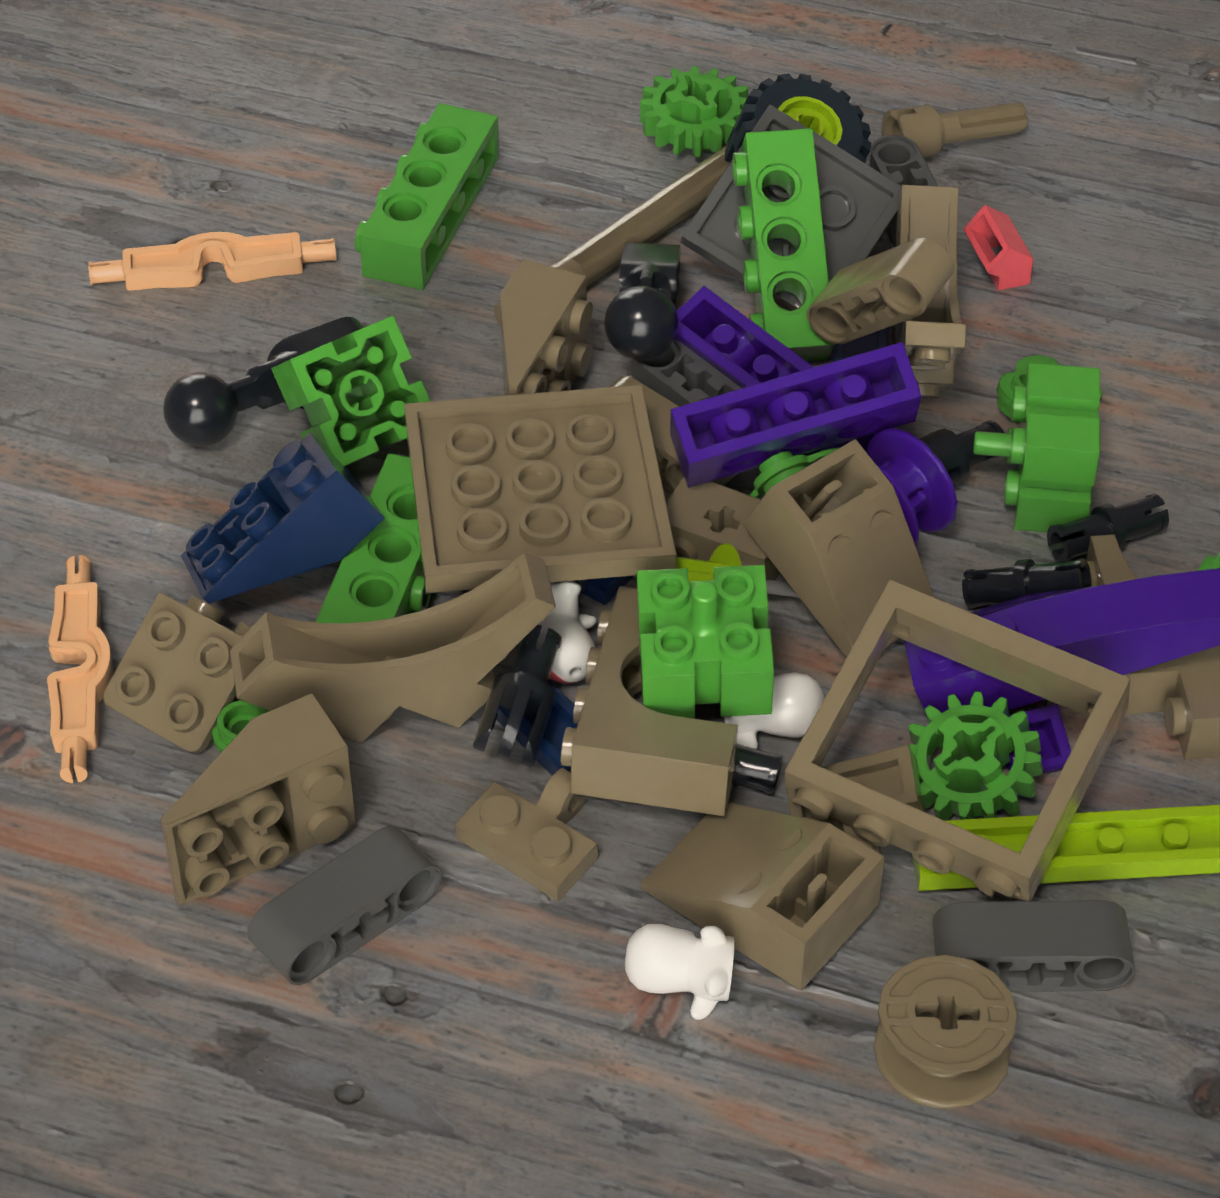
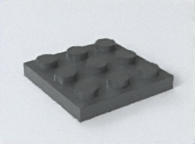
M769 104L751 132L809 128ZM813 131L828 280L830 282L840 269L869 257L898 211V194L902 186ZM731 161L683 233L680 243L744 282L743 261L751 259L749 239L740 240L738 206H746L744 186L734 185ZM769 185L762 189L764 195L773 202H784L790 199L787 191L780 186ZM774 238L767 242L770 250L779 256H790L795 253L794 246L786 239ZM782 291L773 295L775 303L788 311L801 307L799 299L790 292Z

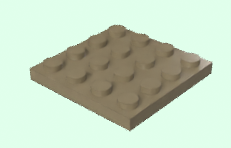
M642 385L404 404L426 593L474 589L509 566L524 551L544 559L550 583L637 575L639 570L676 569V551Z

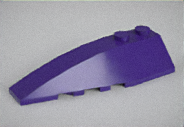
M1220 568L1150 576L1095 587L1028 594L971 613L1116 673L1125 675L1220 646ZM906 640L904 641L914 690L924 710L929 705L938 709L941 713L949 710L948 696L953 694L959 699L961 706L970 705L974 692L982 693L984 706L992 707L1000 697L1007 699L1009 710L1045 699Z

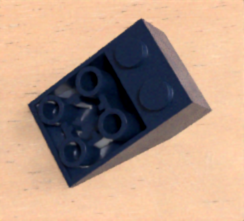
M309 433L300 442L293 441L286 445L276 456L273 468L257 483L251 482L242 487L232 498L229 506L230 509L213 525L206 524L199 528L189 539L186 551L181 557L201 597L210 604L340 561L385 517L358 479L314 435Z

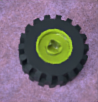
M789 73L778 75L776 81L770 78L762 81L758 89H753L748 95L726 142L728 145L725 150V161L731 163L733 153L738 152L743 144L745 133L753 130L769 104L807 128H813L815 133L863 163L866 162V158L871 150V142L868 141L871 131L869 124L861 121L864 113L859 105L852 106L849 103L851 97L843 90L838 93L832 89V83L823 79L820 83L812 81L811 75L799 74L797 79H793Z

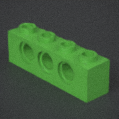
M438 103L428 122L420 124L414 145L408 154L401 155L396 167L395 176L389 186L381 188L377 196L375 209L368 221L363 220L358 226L355 236V250L361 253L362 276L424 290L500 157L498 116Z
M813 128L745 133L741 151L733 153L732 170L734 185L744 186L746 206H738V231L740 240L749 239L751 259L743 261V281L745 293L755 294L756 313L749 314V319L806 362L828 360L835 343L821 338L811 328L807 320L808 308L829 283ZM769 185L780 186L787 191L790 199L784 202H773L764 195L762 189ZM774 238L786 239L794 246L795 253L790 256H779L770 250L767 242ZM782 291L790 292L799 299L801 307L793 311L781 309L775 303L773 295Z
M388 453L370 494V498L385 519L342 559L315 622L356 623L377 621L427 609L431 593H426L410 457Z

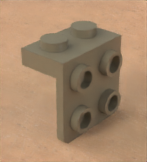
M159 592L103 693L104 703L111 709L193 754L202 753L206 750L213 737L212 730L217 726V718L220 711L232 703L236 696L230 650L252 627L240 621L233 632L218 624L224 612L191 595L185 606Z

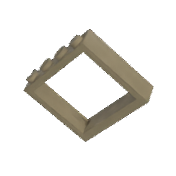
M889 580L784 771L788 799L809 808L812 818L827 820L828 817H831L851 826L853 831L868 843L880 847H886L890 843L913 853L914 859L929 870L941 874H947L951 870L974 880L977 888L993 897L996 891L1010 898L1029 902L1032 900L1128 708L1131 678L898 582ZM892 635L1089 717L1020 854L820 767Z

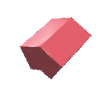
M984 205L965 226L964 232L998 291L1029 285L1033 266L1031 253L1010 217L1005 213ZM1001 246L1002 250L996 256L992 248Z

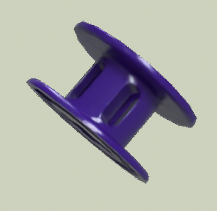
M895 428L877 431L868 443L867 454L893 485L917 548L920 530L930 533L946 530L955 520L958 501L953 482L940 459L921 440L909 432Z

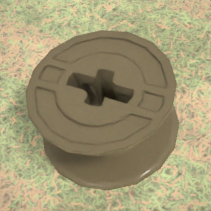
M950 955L918 958L896 970L882 988L878 1006L880 1023L878 1024L873 1046L878 1069L896 1092L916 1104L943 1110L972 1106L992 1095L1007 1076L1011 1054L1009 1044L1014 1038L1018 1016L1011 991L993 971L971 959Z

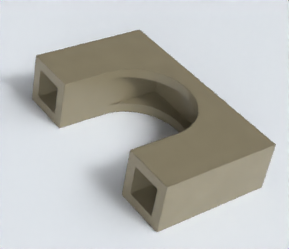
M619 586L612 610L602 609L597 633V645H600L601 648L591 647L588 654L585 682L590 685L589 687L579 686L577 690L573 723L578 726L577 728L567 727L563 737L561 765L571 767L570 794L725 816L735 773L738 725L663 714L643 706L632 698V696L642 691L637 588Z

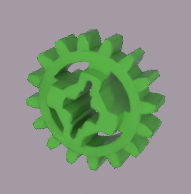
M692 66L690 71L683 73L674 68L671 69L670 79L657 75L654 77L653 87L644 86L643 99L640 100V123H643V134L645 136H655V146L658 148L669 143L672 144L673 154L676 155L683 152L685 148L692 149L695 157H700L703 150L711 149L712 152L716 153L722 149V144L727 142L748 97L749 88L747 86L736 87V76L734 75L723 79L719 78L717 68H712L707 74H701L697 66Z
M974 692L970 705L961 706L955 694L949 695V710L943 713L931 705L926 707L925 713L928 725L925 727L920 724L911 723L908 728L910 739L913 743L909 746L916 759L924 809L934 805L935 816L944 821L949 820L952 814L959 815L960 820L974 819L975 816L996 818V811L1002 808L1007 813L1017 816L1020 813L1017 795L1034 798L1037 792L1033 777L1043 775L1042 757L1040 754H1037L1041 751L1039 735L1037 731H1028L1027 714L1024 711H1020L1009 717L1007 699L1000 697L992 707L984 706L981 692ZM939 746L942 749V753L933 759L935 768L930 771L932 755ZM1014 750V762L1006 776L1002 771V767L1010 762L1009 753Z

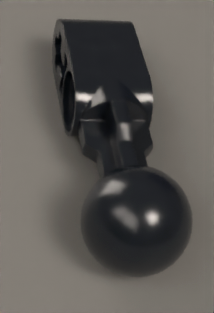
M625 242L620 265L619 294L610 302L604 319L605 333L609 342L623 356L635 360L652 359L664 353L673 343L678 331L676 303L680 276V245Z
M342 317L288 336L273 347L266 363L248 369L245 377L226 383L216 375L205 372L190 373L179 378L169 388L164 399L163 413L168 428L179 440L194 446H208L221 441L233 429L238 412L254 406L266 409L283 402L287 404L271 370L272 367L360 330L364 326L356 318Z

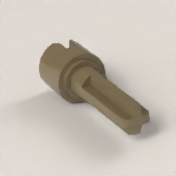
M1019 102L939 113L933 106L928 104L886 111L882 121V137L887 135L907 137L917 144L924 158L937 156L945 144L1020 133L1028 126V117L1025 106Z

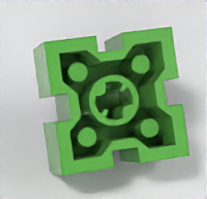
M393 315L271 368L289 410L291 411L303 406L312 427L299 432L302 439L311 433L344 466L379 451L380 447L406 439L404 404L431 401L422 380L408 385L400 363L412 359Z
M1028 363L1025 387L1014 386L1011 421L1020 422L1019 428H1008V433L975 432L973 453L975 455L1005 457V463L1016 464V470L1007 469L1004 490V505L1015 506L1014 530L1047 532L1048 528L1052 525L1063 524L1089 516L1091 489L1094 486L1100 454V418H1098L1100 368Z
M765 565L713 567V580L689 581L688 568L637 571V615L643 706L663 714L695 718V704L720 703L721 717L772 714L774 665L771 631L768 628Z

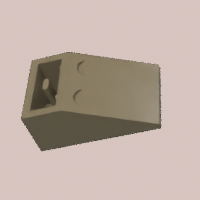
M522 259L500 293L505 395L571 390V386L577 376L583 377L587 373L593 355V346L587 343V329L591 321L593 305L587 301L586 276Z
M856 439L772 486L742 523L846 658L889 580L934 597L894 487ZM892 635L885 648L901 638Z
M312 693L253 718L161 817L172 885L178 905L181 906L199 897L211 896L230 883L259 870L274 868L286 858L315 845L332 842L343 833L356 828L348 746Z
M728 802L725 816L707 814L641 882V889L702 928L717 926L724 932L725 936L734 937V948L801 991L879 905L884 856L830 823Z

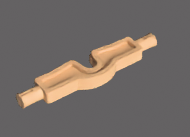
M208 232L187 237L176 244L124 249L122 251L123 259L98 262L89 261L88 269L91 285L125 281L126 289L132 291L152 288L197 287L203 280L205 265L211 262L223 264L226 277L233 283H241L274 276L303 273V263L337 261L334 238L300 242V235L297 232L251 237L230 232Z
M79 555V571L75 556H71L66 561V584L58 585L55 588L54 614L48 640L50 655L54 662L80 665L53 672L47 677L51 706L50 735L55 752L61 753L60 777L69 783H74V769L78 783L87 778V751L95 750L99 746V702L103 699V693L114 675V665L109 643L101 630V598L96 582H90L92 562L83 555Z

